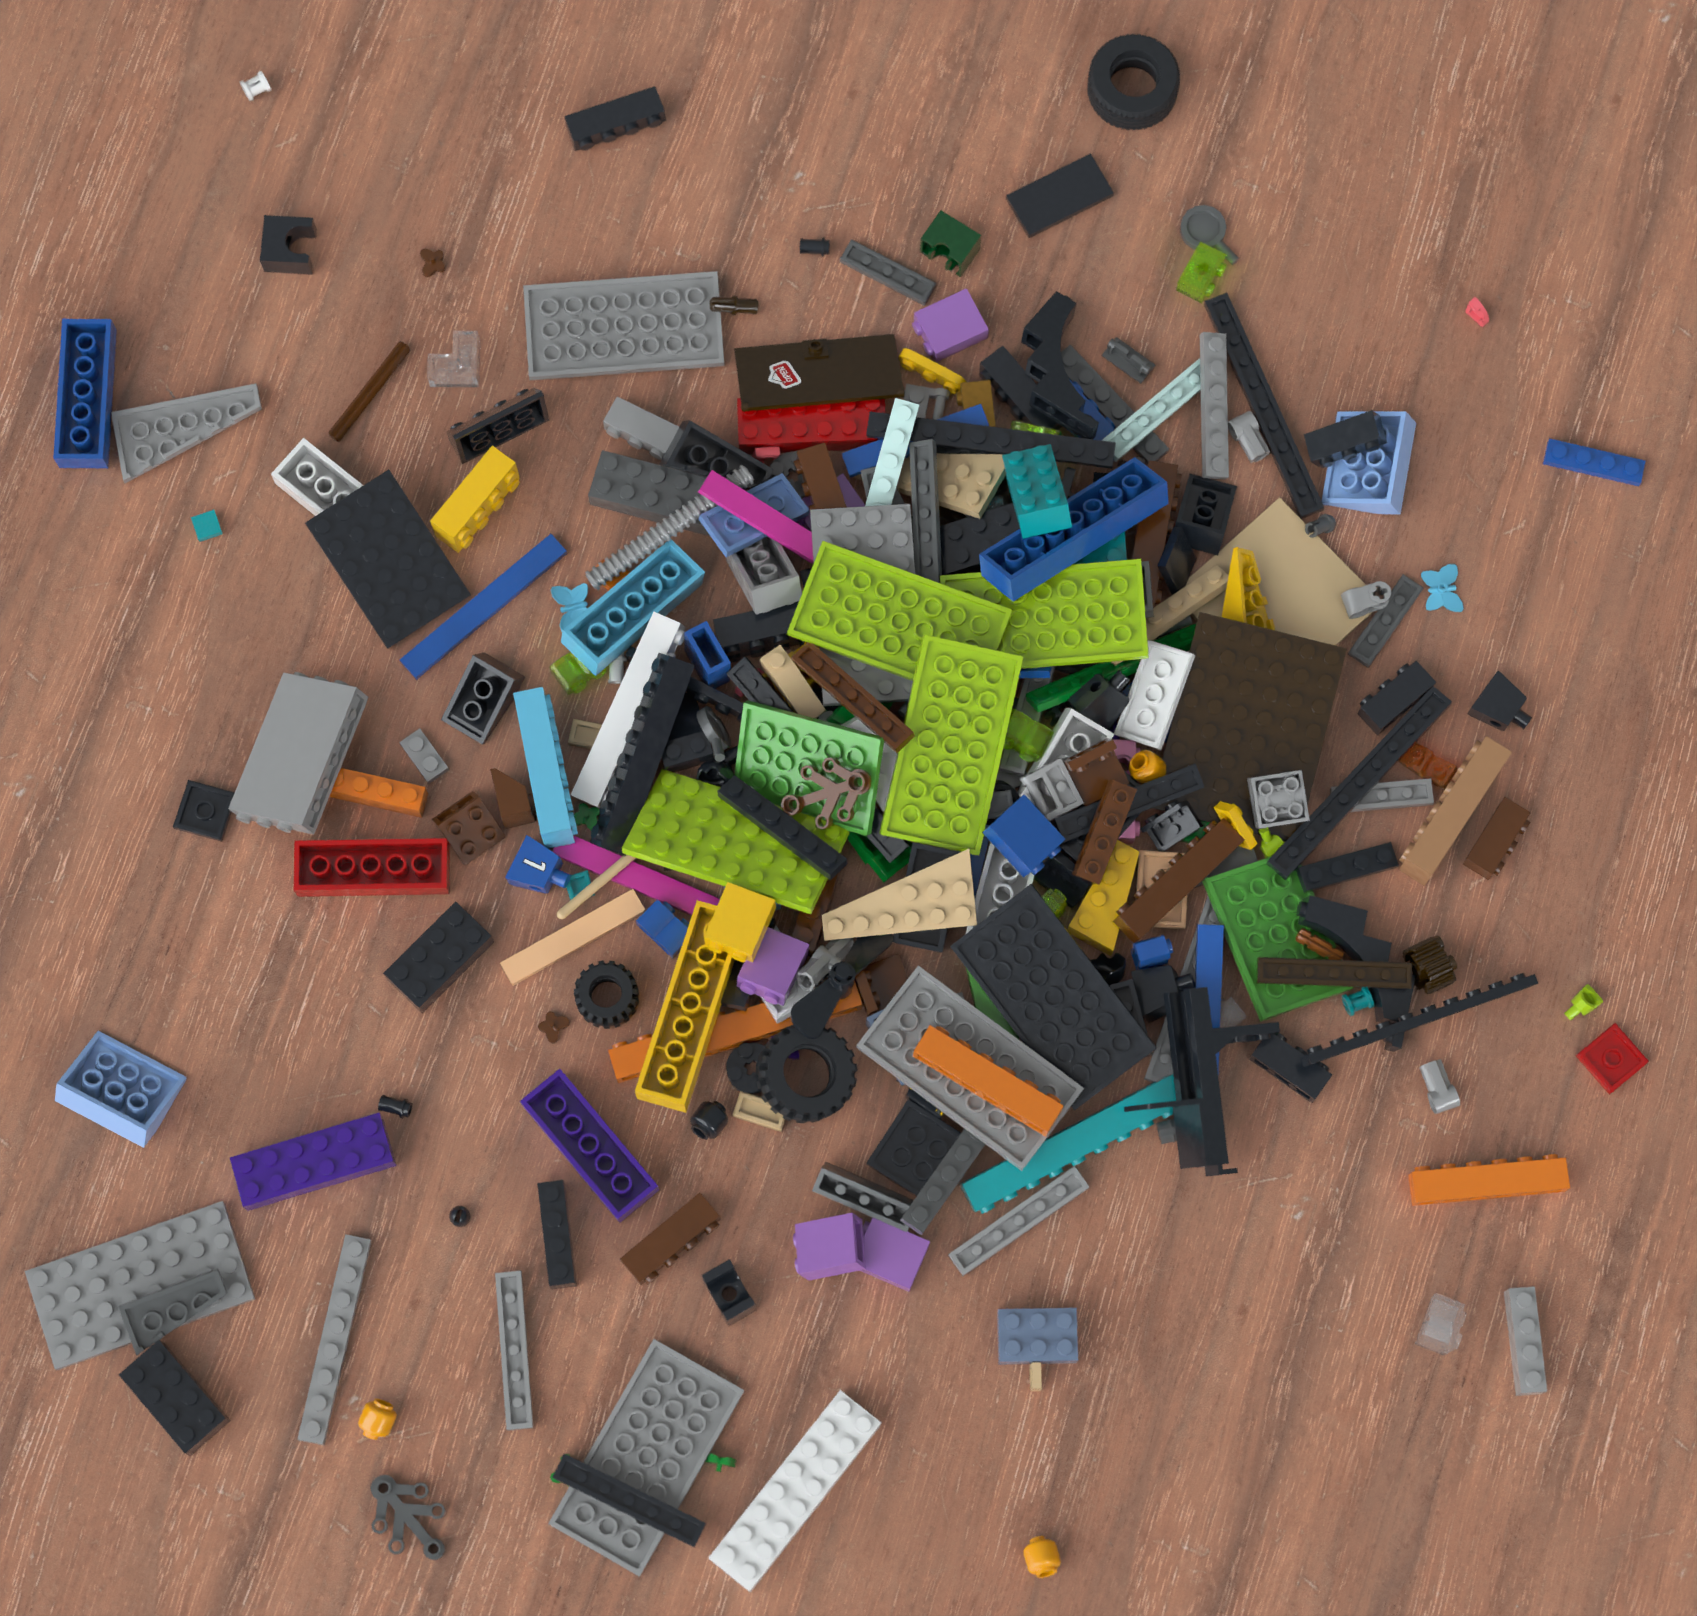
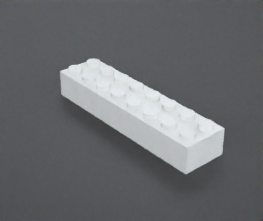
M840 1390L709 1556V1559L751 1593L880 1428L881 1422Z

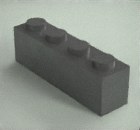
M825 1161L812 1189L813 1192L908 1232L909 1226L900 1220L914 1201L913 1199Z

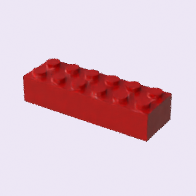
M737 398L739 449L747 454H753L755 448L779 447L780 453L799 451L822 443L826 444L828 451H844L858 448L880 440L867 438L866 433L870 411L885 413V399L742 412L741 399Z
M447 838L294 841L293 890L298 897L450 894V844Z

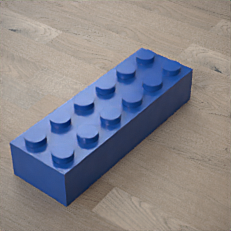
M62 319L53 456L59 468H109L117 329L111 319Z

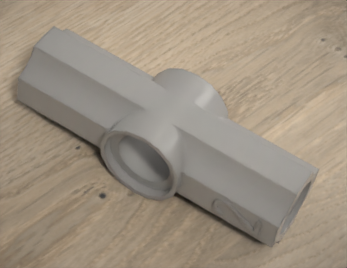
M853 938L831 940L826 946L821 945L814 952L809 962L797 973L795 978L798 981V985L805 991L814 990L826 977L829 978L831 967L845 960L854 944Z

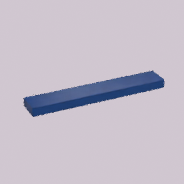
M981 404L936 419L989 426ZM882 439L841 453L850 478L860 475V470L876 467L883 444ZM908 445V449H907L905 458L910 457V448H909V445Z
M1197 924L1195 988H1208L1212 1028H1220L1224 925ZM1218 1052V1053L1216 1054V1061H1217V1069H1218V1074H1219V1052Z

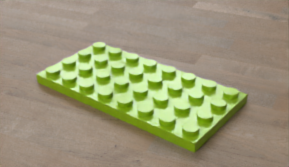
M822 541L787 635L913 681L923 634L997 651L1012 609Z
M1141 559L1073 564L1014 602L982 577L981 572L940 576V584L1012 609L997 651L1023 656L1021 669L1149 659Z
M923 634L904 724L914 732L915 737L897 753L880 835L959 852L970 849V854L979 856L984 836L982 832L985 830L1023 656Z
M664 769L661 770L622 846L623 854L725 887L727 882L772 898L777 904L808 914L812 913L828 878L719 798L717 791L721 787ZM803 813L789 815L836 851L841 852L849 835L848 830L832 824L828 829H819L815 824L816 817ZM821 820L822 824L825 826L827 821Z

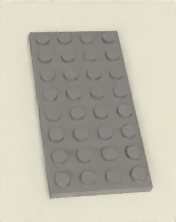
M717 271L523 285L529 380L725 366L721 312L711 311L709 305L712 297H719Z
M910 504L810 510L813 562L816 559L822 541L915 574ZM819 647L824 654L880 703L909 701L913 681ZM822 688L823 706L841 705Z
M917 966L856 1045L857 1049L1021 1171L1026 1167L1084 1089L920 966ZM929 1025L934 1028L936 1026L942 1027L949 1032V1037L956 1041L961 1039L971 1045V1050L977 1054L984 1053L994 1060L993 1063L1000 1068L1003 1066L1010 1068L1016 1073L1015 1077L1022 1081L1029 1080L1039 1087L1038 1090L1045 1095L1050 1093L1061 1100L1060 1104L1064 1107L1047 1136H1043L914 1058V1049Z
M223 1201L25 1271L55 1370L66 1368L132 1344L120 1314L119 1305L214 1269H219L227 1294L191 1317L181 1326L255 1300Z
M653 1339L583 1463L679 1509L706 1458L741 1399L744 1390ZM570 1486L548 1523L639 1577L665 1534Z

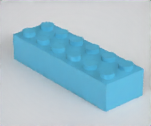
M671 539L669 542H665L663 546L659 547L562 631L561 643L596 676L643 636L653 612L666 616L698 589L703 583L705 571Z
M543 687L515 692L513 695L544 846L549 849L575 843L574 835L578 834L574 813L569 812L573 811L569 788H566L569 785L559 743L558 729L555 718H553L555 714L550 694L545 695Z

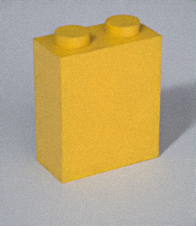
M727 882L704 935L705 944L716 953L724 951L732 954L731 957L737 961L746 962L748 960L753 962L776 910L775 900Z

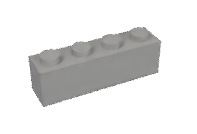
M616 397L603 420L604 429L608 435L616 439L621 437L636 449L643 448L650 451L649 454L659 460H662L679 429V426L619 397Z
M1535 1287L1509 1288L1504 1291L1515 1394L1516 1396L1543 1394L1547 1392Z

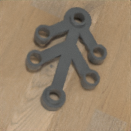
M388 1475L376 1477L371 1484V1493L377 1499L376 1519L373 1520L371 1527L377 1534H383L388 1530L386 1513L389 1502L395 1510L393 1535L388 1544L389 1551L393 1554H401L404 1551L403 1535L406 1523L424 1545L423 1552L427 1558L431 1560L442 1558L445 1554L444 1543L439 1539H432L413 1515L431 1516L434 1519H441L446 1514L445 1507L440 1503L432 1505L406 1504L397 1496L414 1495L418 1499H424L429 1494L428 1486L424 1483H417L415 1485L397 1484ZM382 1483H386L388 1485V1491L386 1493H381L379 1491V1486ZM419 1486H424L426 1490L422 1496L416 1494V1489ZM440 1506L442 1508L440 1516L433 1514L434 1507ZM378 1521H383L385 1524L384 1529L381 1531H377L375 1528ZM395 1541H399L401 1543V1549L399 1551H394L392 1549V1544ZM432 1544H437L439 1548L436 1554L429 1552V1547Z

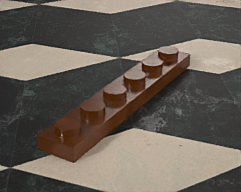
M807 642L791 657L797 666L875 735L883 738L884 743L894 752L898 753L915 737L914 732L814 644Z

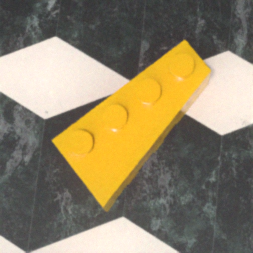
M1119 840L1115 844L1100 885L1092 884L1068 927V932L1071 935L1111 957L1119 932V928L1113 920L1119 916L1116 911L1127 902L1139 856V851Z

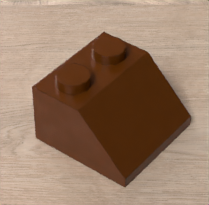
M490 769L505 829L534 823L533 815L537 813L533 793L528 794L526 786L498 769Z

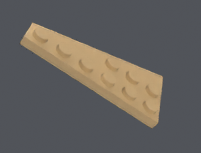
M937 454L939 506L981 519L1006 475L1002 455L1005 454ZM910 457L904 459L897 489L899 493L912 497ZM860 474L853 478L862 480V475Z
M970 849L823 914L824 941L977 925Z

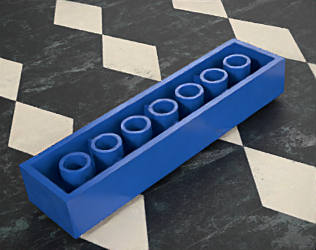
M1136 457L1132 458L1067 499L1072 528L1024 539L1020 529L980 553L982 577L1014 602L1169 504L1167 481Z

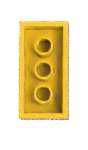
M491 446L430 520L435 536L457 553L462 548L466 549L472 543L473 535L478 529L482 530L486 526L490 514L501 508L504 503V497L508 492L512 493L518 487L520 477L516 462L494 446Z

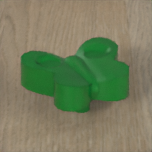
M581 803L579 811L574 814L576 825L585 824L591 831L600 815L599 808H589L585 803Z
M711 1453L705 1460L707 1463L717 1464L716 1471L721 1472L722 1465L733 1468L736 1465V1459L731 1457L722 1458Z

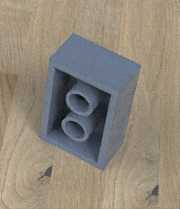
M1077 1308L998 1309V1365L1041 1362V1364H1074L1078 1362Z

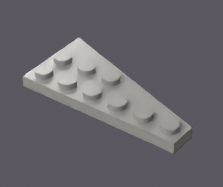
M257 384L111 412L124 483L126 484L262 410Z

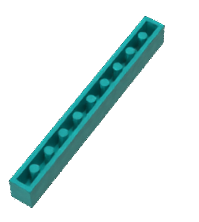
M1173 1074L1165 1076L1160 1081L1153 1082L1051 1135L1044 1141L1022 1171L1005 1159L959 1183L974 1212L980 1210L981 1214L995 1208L994 1202L1002 1198L1006 1202L1018 1196L1017 1190L1023 1187L1029 1190L1041 1183L1040 1178L1046 1175L1052 1178L1062 1173L1063 1166L1069 1163L1075 1166L1085 1161L1086 1154L1092 1151L1098 1154L1108 1149L1107 1143L1115 1139L1117 1142H1121L1131 1137L1130 1131L1138 1127L1142 1131L1154 1124L1153 1119L1159 1116L1165 1119L1173 1115V1107L1124 1112V1107L1176 1101Z

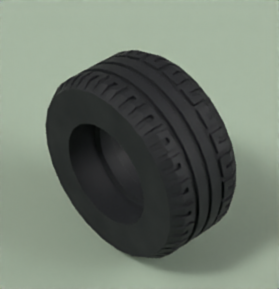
M1125 34V36L1120 35L1109 40V42H1106L1098 49L1089 68L1087 94L1091 106L1097 112L1096 114L1101 116L1102 120L1123 130H1142V128L1147 129L1158 124V122H1161L1169 115L1175 105L1179 90L1180 69L1176 58L1170 52L1171 50L1166 48L1165 44L1150 36ZM1138 68L1147 72L1154 79L1156 87L1144 96H1127L1114 87L1111 77L1122 69Z

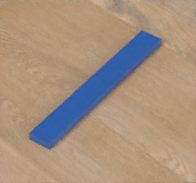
M549 534L400 659L402 665L417 680L567 554L566 549L552 534Z

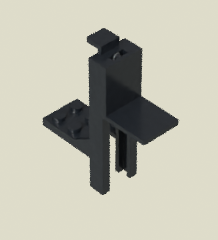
M1207 987L1164 993L1176 1101L1124 1107V1112L1173 1107L1180 1169L1205 1166L1206 1176L1238 1173V1168L1223 1169L1222 1164H1229L1216 1054L1227 1044L1271 1039L1270 1034L1280 1032L1279 1022L1212 1028Z

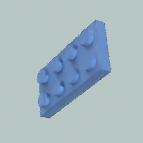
M783 473L747 491L794 522L809 515V508ZM719 505L704 512L699 517V521L725 557L767 537V535Z

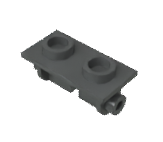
M1117 337L1109 341L1107 344L1108 348L1102 354L1105 359L1140 384L1155 367L1154 363Z

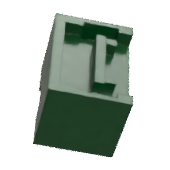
M940 210L921 237L920 253L927 256L929 260L937 256L946 257L948 260L945 264V270L952 272L957 265L959 270L956 275L961 277L979 252L982 235Z

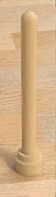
M623 855L558 910L557 917L565 919L636 858Z

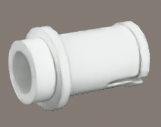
M622 653L609 664L608 683L621 684L624 678V662L627 661L625 653Z

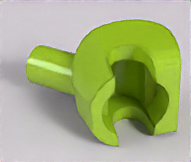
M1268 827L1259 829L1262 838L1260 851L1263 852L1266 859L1271 857L1284 844V841L1277 835H1271Z
M1586 984L1571 1000L1573 1006L1564 1014L1570 1021L1580 1012L1585 1016L1600 1006L1603 1000L1589 984Z

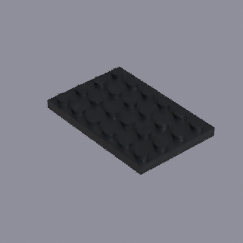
M389 469L305 522L314 539L387 649L471 595Z

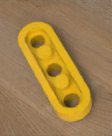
M904 348L898 357L902 368L910 372L913 370L918 372L928 382L939 383L944 389L949 390L951 394L959 392L961 390V383L966 382L957 373L913 350Z

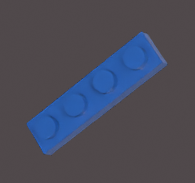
M1550 438L1547 441L1543 460L1544 465L1634 486H1640L1646 462L1645 460Z

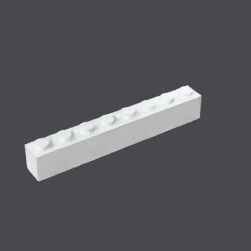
M653 612L571 796L597 808H600L602 802L606 799L609 781L614 777L617 759L623 752L626 744V734L634 722V712L642 700L643 687L651 675L652 663L658 653L676 657L674 652L677 646L683 643L684 630L686 628L681 623Z

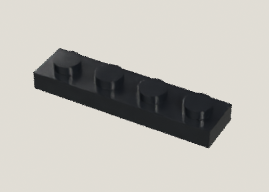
M1389 842L1298 867L1296 872L1303 892L1307 893L1395 869L1399 866L1393 846Z

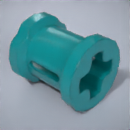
M1362 987L1361 991L1341 996L1344 1008L1350 1017L1356 1011L1366 1007L1370 1009L1374 1007V1001L1368 988Z

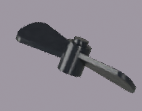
M893 935L857 937L845 960L831 967L829 978L792 1006L790 1013L791 1021L805 1037L809 1039L820 1037L839 1000L845 999L851 994L855 976L892 945Z

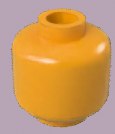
M1142 750L1131 758L1129 772L1135 780L1143 784L1165 775L1166 764L1154 752Z
M375 1398L374 1401L365 1404L358 1421L359 1427L364 1430V1436L378 1440V1437H386L390 1434L397 1415L391 1403Z
M1044 1536L1030 1539V1544L1023 1551L1028 1571L1031 1574H1035L1037 1578L1054 1575L1061 1564L1056 1543L1053 1540L1045 1539Z

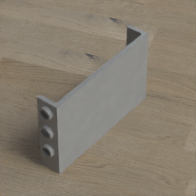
M294 672V675L283 673L228 808L237 815L236 819L247 824L254 821L265 828H270L271 825L276 826L279 830L287 833L295 830L314 835L369 697L357 687L349 686L340 680H335L333 683L320 676H315L313 679L300 672Z

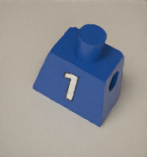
M526 835L505 878L510 885L548 894L553 884L566 888L571 875L560 870L563 862L557 854Z

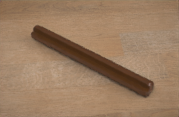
M400 341L330 429L328 434L332 439L339 442L410 352V347Z

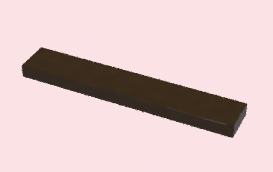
M1258 957L1257 984L1411 989L1412 963Z

